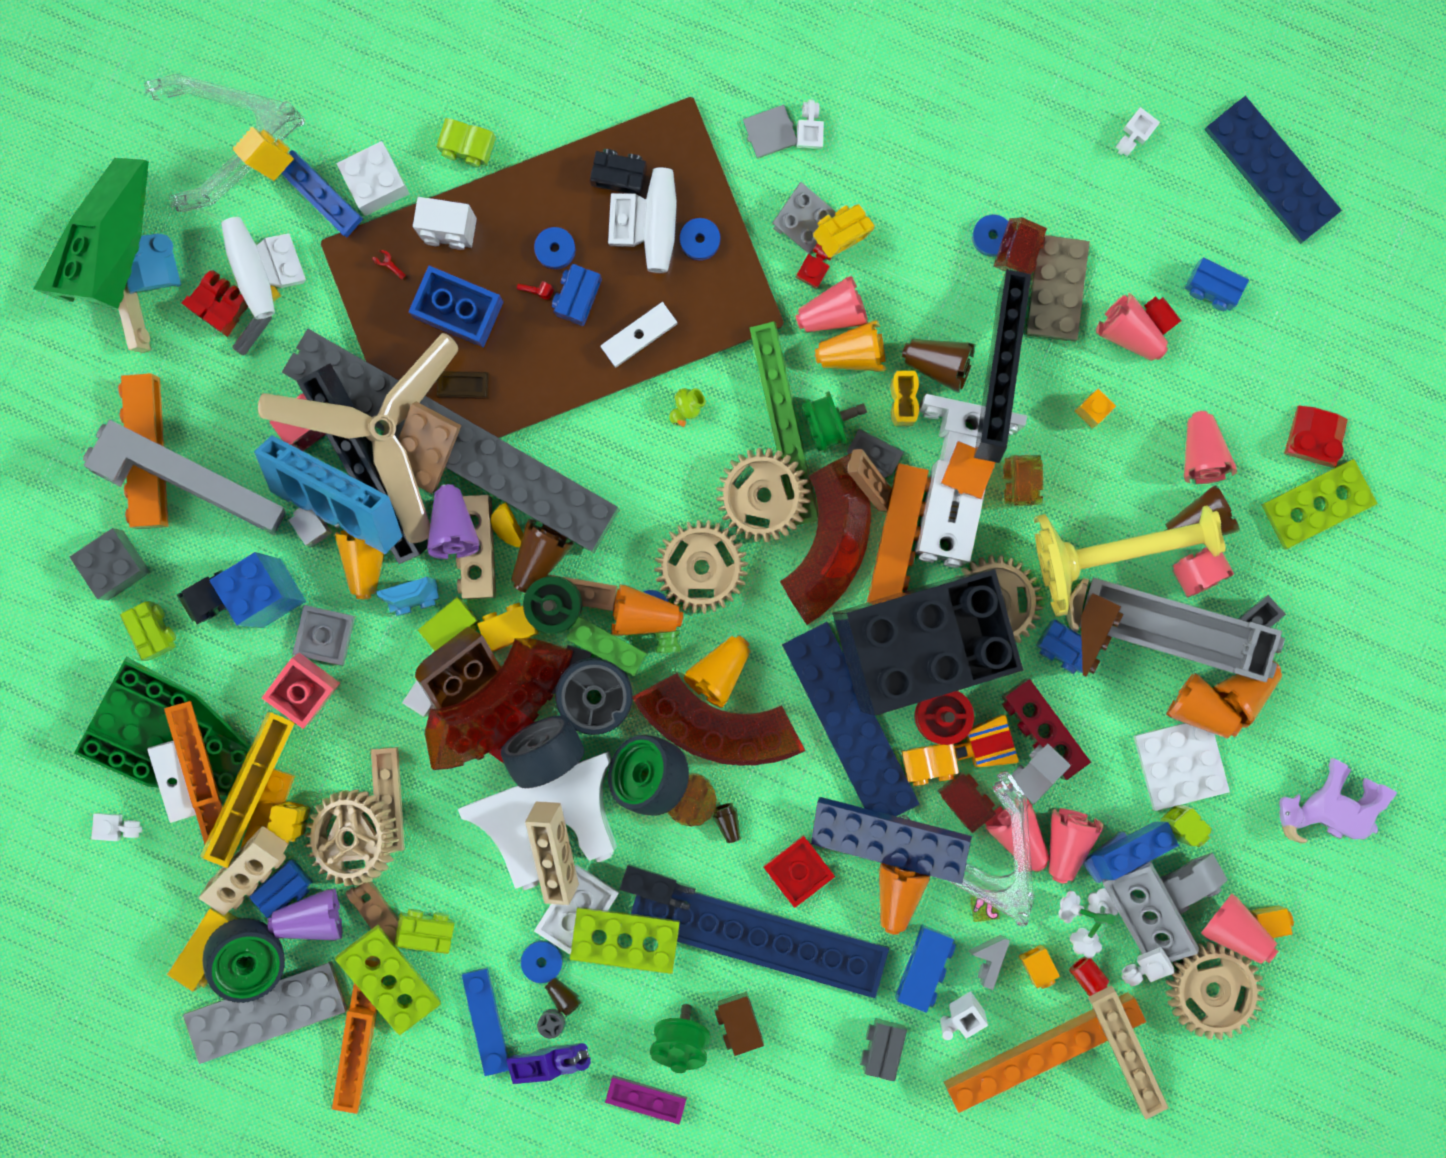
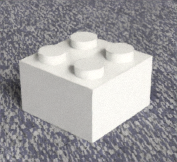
M382 141L336 163L358 208L365 216L410 194L389 151Z
M418 197L413 228L420 238L424 240L425 244L439 246V243L449 244L450 248L464 250V247L472 248L477 218L469 204Z

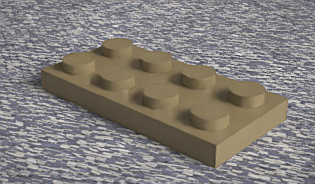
M1048 235L1038 236L1026 335L1073 342L1078 340L1090 241Z

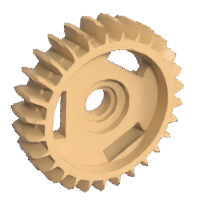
M757 448L756 455H754L752 450H747L748 458L739 454V463L734 460L730 461L733 467L732 470L723 469L728 475L727 478H719L721 482L725 483L724 487L716 488L718 491L723 492V496L717 497L716 500L724 501V505L719 507L718 510L727 511V514L722 519L732 520L728 525L729 528L738 526L737 535L746 531L745 539H750L752 534H754L755 542H759L762 535L764 542L770 541L771 534L774 540L780 539L779 532L784 536H788L787 527L792 530L797 529L793 522H803L799 513H807L808 510L802 507L803 503H810L809 499L804 498V494L811 491L803 489V485L809 481L808 479H800V476L805 471L795 470L799 464L798 462L789 464L790 455H786L781 459L782 451L778 450L772 456L773 451L771 448H767L765 455L762 448ZM751 466L755 471L738 489L735 486L737 478L747 467ZM785 474H788L794 490V499L788 500L781 478ZM762 488H768L771 491V499L766 503L761 502L758 498V492ZM752 515L770 519L769 528L748 524L746 516Z
M697 520L696 527L693 528L691 523L687 522L686 530H683L681 526H677L679 534L676 535L670 531L669 534L672 540H662L667 546L666 549L658 548L663 557L655 558L656 562L661 563V567H657L654 570L655 572H662V576L656 578V581L665 582L660 590L665 591L668 589L670 592L666 598L670 599L675 596V605L683 602L684 611L689 605L692 606L693 613H696L698 607H701L703 614H706L708 606H711L713 612H716L715 604L718 603L721 607L725 608L724 600L726 598L730 602L734 601L731 596L732 592L738 595L741 593L736 588L737 584L745 585L740 576L748 575L747 572L741 570V567L748 566V562L741 561V558L747 554L746 552H738V549L743 544L733 543L737 535L734 534L728 537L729 528L724 529L723 532L719 531L720 523L711 528L710 520H707L705 527H701L700 520ZM683 541L688 546L677 565L674 566L669 563V559L678 544ZM721 541L724 542L735 562L728 567L715 544ZM699 560H704L709 564L708 572L703 575L697 574L694 570V565ZM688 589H714V598H688Z
M990 555L988 563L981 557L978 559L979 566L974 561L970 562L969 565L972 570L969 571L965 567L961 569L964 575L991 569L996 570L1016 643H1021L1019 635L1022 634L1025 637H1029L1030 634L1026 630L1027 627L1035 629L1036 626L1031 621L1041 619L1040 616L1035 614V611L1043 610V607L1036 605V601L1042 600L1043 597L1035 595V592L1039 591L1041 587H1033L1032 585L1037 578L1028 579L1027 576L1031 572L1030 569L1022 572L1023 563L1020 562L1014 567L1012 566L1014 559L1010 558L1007 563H1004V556L1002 555L998 557L997 562H995L994 556ZM1018 587H1023L1026 594L1027 607L1025 613H1019Z
M345 790L340 793H333L329 798L322 800L323 804L315 807L318 813L309 815L314 822L306 825L311 828V833H307L304 836L309 837L311 842L305 846L312 848L313 852L308 857L316 858L312 866H321L319 874L328 872L326 880L335 879V884L344 883L345 886L353 884L358 886L371 882L373 878L381 876V871L388 869L386 863L394 860L390 853L397 852L398 850L392 846V843L398 842L399 839L394 838L393 833L399 829L392 828L391 823L396 819L388 818L387 815L391 812V809L383 810L385 802L380 801L376 803V795L369 796L368 792H359V790ZM366 812L370 816L376 827L377 834L363 813ZM335 815V822L327 838L328 824L332 816ZM347 831L354 835V842L351 846L344 842V834ZM364 860L365 868L348 869L344 867V861Z
M1207 942V949L1199 943L1197 944L1199 947L1198 954L1182 958L1183 962L1181 964L1173 962L1178 969L1173 974H1170L1174 977L1173 980H1166V984L1173 987V989L1165 992L1168 996L1174 998L1167 1003L1171 1007H1176L1172 1010V1014L1177 1017L1180 1016L1178 1022L1182 1025L1187 1024L1186 1029L1190 1032L1195 1030V1034L1199 1037H1202L1205 1032V1036L1208 1039L1212 1040L1215 1034L1217 1039L1222 1040L1224 1032L1226 1036L1233 1038L1232 1030L1242 1034L1241 1025L1250 1028L1247 1020L1249 1018L1257 1020L1253 1011H1262V1008L1256 1005L1257 1001H1264V998L1258 995V991L1265 989L1256 983L1263 978L1260 975L1254 974L1258 968L1255 965H1250L1251 959L1243 957V955L1218 943L1215 948L1212 942ZM1220 958L1221 965L1197 970V965L1201 962ZM1216 982L1219 985V992L1215 996H1209L1206 992L1208 984ZM1244 986L1245 995L1239 1009L1235 1011L1240 988ZM1189 998L1206 1014L1201 1021L1186 1006V1001Z

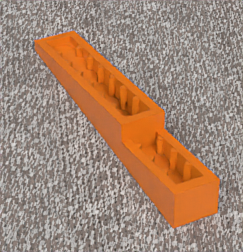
M189 701L164 708L192 807L196 813L204 844H206L223 808V804L192 702Z
M370 956L365 960V963L370 967H375L380 963V959L377 956ZM355 983L353 985L350 1008L346 1016L332 1110L357 1114L359 1112L378 1010Z

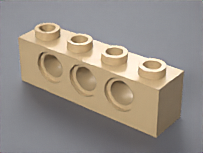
M489 495L463 496L470 517L478 516L479 525L475 528L481 548L477 554L457 558L456 555L457 569H461V579L457 580L458 594H462V599L496 598L494 535L491 525V515L493 514L492 497ZM474 566H479L482 570V574L477 580H472L470 577V570Z
M536 801L525 824L544 903L569 905L579 882L561 803Z
M262 826L233 856L228 868L222 867L208 881L199 899L223 916L231 908L236 910L243 902L244 896H250L257 888L258 882L263 883L271 874L272 868L277 869L286 858V855L283 853L288 843Z

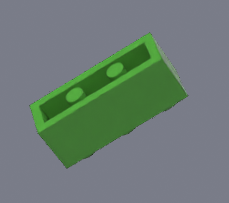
M578 617L566 638L598 657L612 662L633 676H636L648 655L582 617Z

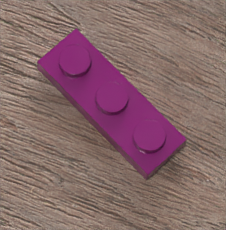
M613 1075L605 1103L680 1125L687 1097Z

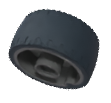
M591 657L575 662L564 671L557 684L556 705L560 715L567 717L575 730L584 734L599 735L614 730L625 720L632 706L633 691L628 676L618 666L602 658ZM590 690H598L601 693L602 698L598 703L588 701L587 693Z
M556 715L536 721L518 731L504 744L500 754L506 769L520 788L529 789L550 783L566 774L582 759L584 748L577 731L569 719L565 716Z

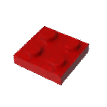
M804 835L763 866L794 908L835 878V875Z

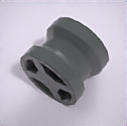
M557 1009L544 1011L537 1024L539 1033L548 1039L559 1036L565 1025V1017Z

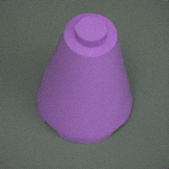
M442 485L434 494L427 546L430 556L439 559H448V554H456L457 558L470 556L478 552L480 542L462 493L454 485Z
M334 888L324 890L272 912V918H268L269 932L274 933L276 938L333 941L342 939V918H339L338 910L340 909L336 890Z

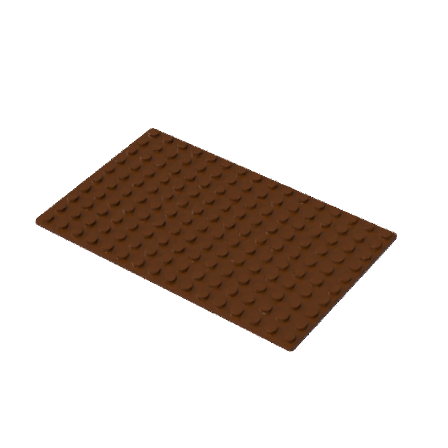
M693 97L679 100L430 197V199L469 204L477 218L472 248L464 247V250L450 248L449 244L439 243V246L425 244L424 240L420 238L413 228L417 203L358 225L348 237L338 233L321 241V247L366 362L400 381L442 333L449 335L456 342L458 352L444 371L488 372L489 399L438 398L437 380L425 396L498 438L752 339L750 327L776 322L777 329H779L784 324ZM603 149H611L618 152L619 156L627 157L628 154L641 156L642 160L646 161L647 164L644 185L640 196L644 199L647 198L653 169L669 168L673 170L677 202L675 239L668 272L653 273L647 270L644 242L635 246H610L608 244L611 194L628 193L591 186L590 176L596 151L603 152ZM692 219H708L719 230V249L709 259L694 260L688 257L681 248V230ZM547 228H562L574 240L575 256L571 263L562 269H549L543 266L535 254V240ZM697 236L695 240L698 243H702L705 238ZM553 245L551 247L552 252H557L559 250L558 245ZM379 250L387 251L390 254L394 265L406 275L403 279L399 278L386 266L374 263L373 257H376L380 262H383L385 259ZM572 264L599 273L602 278L584 326L557 317L554 313L555 308L552 307L555 294H560L564 286L561 284L563 273L566 269L570 270ZM428 266L500 295L503 304L484 348L418 321L408 313ZM544 281L554 288L551 297L548 300H544L531 292L517 290V285L523 284L539 288L541 282ZM663 302L677 321V325L615 368L602 350L601 345ZM642 332L635 334L637 339H641L644 336Z

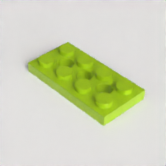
M1352 459L1261 504L1285 550L1378 503L1355 459ZM1339 486L1347 490L1345 500L1339 499L1336 495V489ZM1316 497L1323 499L1325 503L1322 511L1314 508L1313 502ZM1294 508L1302 512V520L1299 523L1291 518V512Z
M577 907L570 960L673 974L680 921ZM595 930H603L606 933L607 939L604 943L598 944L594 942L592 933ZM622 933L629 934L632 937V944L628 947H622L618 943V936ZM654 937L658 941V947L653 951L645 949L643 945L645 938Z
M376 925L335 956L336 962L399 1036L441 1005L439 997L379 925ZM370 956H377L380 959V963L375 967H370L365 963V960ZM386 975H392L396 978V982L391 986L382 984L381 980ZM402 994H408L412 997L410 1003L402 1005L398 1003L397 998Z

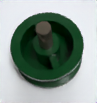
M559 576L544 577L535 581L526 591L523 600V610L526 619L535 629L544 633H559L569 629L575 624L582 612V597L578 588L568 579Z

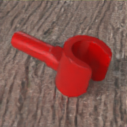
M379 250L385 259L383 262H380L376 257H373L374 263L386 266L399 278L403 279L406 275L394 265L390 254L387 251Z
M544 281L541 282L539 288L523 284L517 285V290L531 292L544 300H548L554 292V288Z

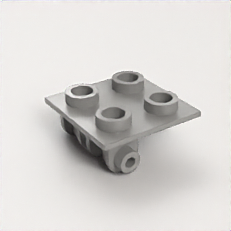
M800 182L772 222L775 225L773 229L779 234L783 232L810 254L817 244L813 237V233L819 227L817 223L827 215H830L831 218L836 216V211Z

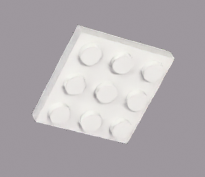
M1182 723L1133 736L1154 811L1230 792L1215 734Z

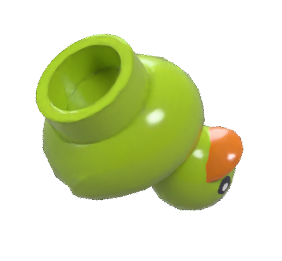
M687 388L679 389L674 396L677 408L670 412L669 420L673 425L685 427L686 419L696 418L701 408L705 406L706 401L703 393L697 388L692 390Z

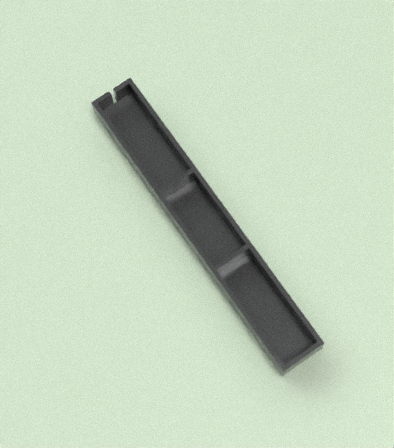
M310 329L306 330L296 347L300 351L297 355L293 352L282 370L283 374L297 382L300 378L331 363L354 407L371 417L378 415L386 395L399 382V380ZM426 396L423 397L420 404L462 425L445 468L592 553L596 552L620 511L616 505ZM405 420L396 425L394 435L397 439H399ZM376 422L375 427L384 432L383 424Z

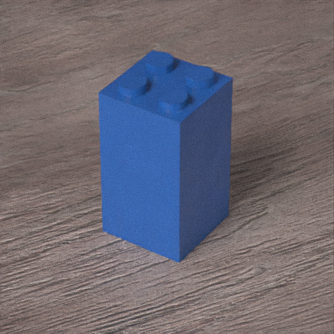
M257 552L252 553L209 580L237 626L264 628L306 602L281 558Z

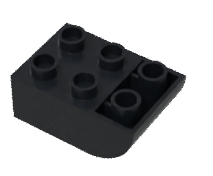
M995 569L946 579L833 612L859 709L863 713L874 716L1024 671Z

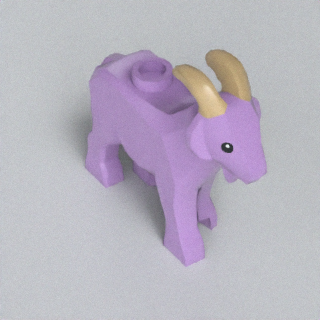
M1331 758L1329 762L1330 772L1324 786L1311 795L1302 807L1299 806L1301 797L1299 794L1294 798L1285 796L1280 798V821L1284 835L1289 840L1306 843L1307 839L1300 837L1297 829L1319 822L1328 827L1327 833L1339 839H1342L1343 836L1350 839H1366L1372 833L1377 834L1376 817L1388 807L1397 792L1385 785L1377 784L1364 778V794L1359 801L1356 802L1351 798L1341 795L1342 786L1351 769L1341 761Z

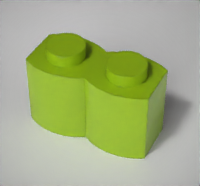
M445 118L436 147L442 152L441 155L447 159L456 160V158L465 159L466 164L473 167H480V164L487 166L496 136L490 130Z

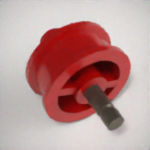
M959 691L919 702L915 708L914 717L919 732L926 739L937 744L951 745L960 742L969 734L974 723L973 707L968 698Z

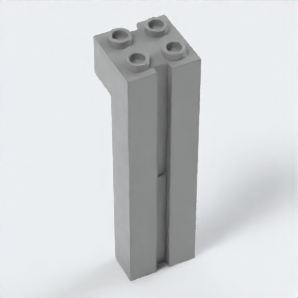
M110 419L107 425H101L96 434L98 440L94 448L89 447L83 457V460L86 461L83 466L89 469L90 472L120 487L132 466L135 465L272 535H275L286 514L284 507Z
M1093 577L1084 609L1092 593L1121 606L1119 612L1124 614L1118 627H1111L1108 633L1109 636L1262 682H1267L1268 678L1274 677L1277 663L1272 661L1275 653H1281L1285 641V638L1281 637L1282 631L1253 622H1245Z

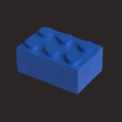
M428 266L408 313L418 321L484 348L502 307L503 300L500 295Z

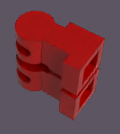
M214 270L207 272L190 297L187 295L181 302L188 310L226 337L230 335L239 322L240 316L248 308L242 294H240L239 288L235 285L229 288L230 282L225 278L220 279V275Z

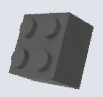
M114 528L70 556L79 573L99 600L109 601L150 573V570L125 532Z

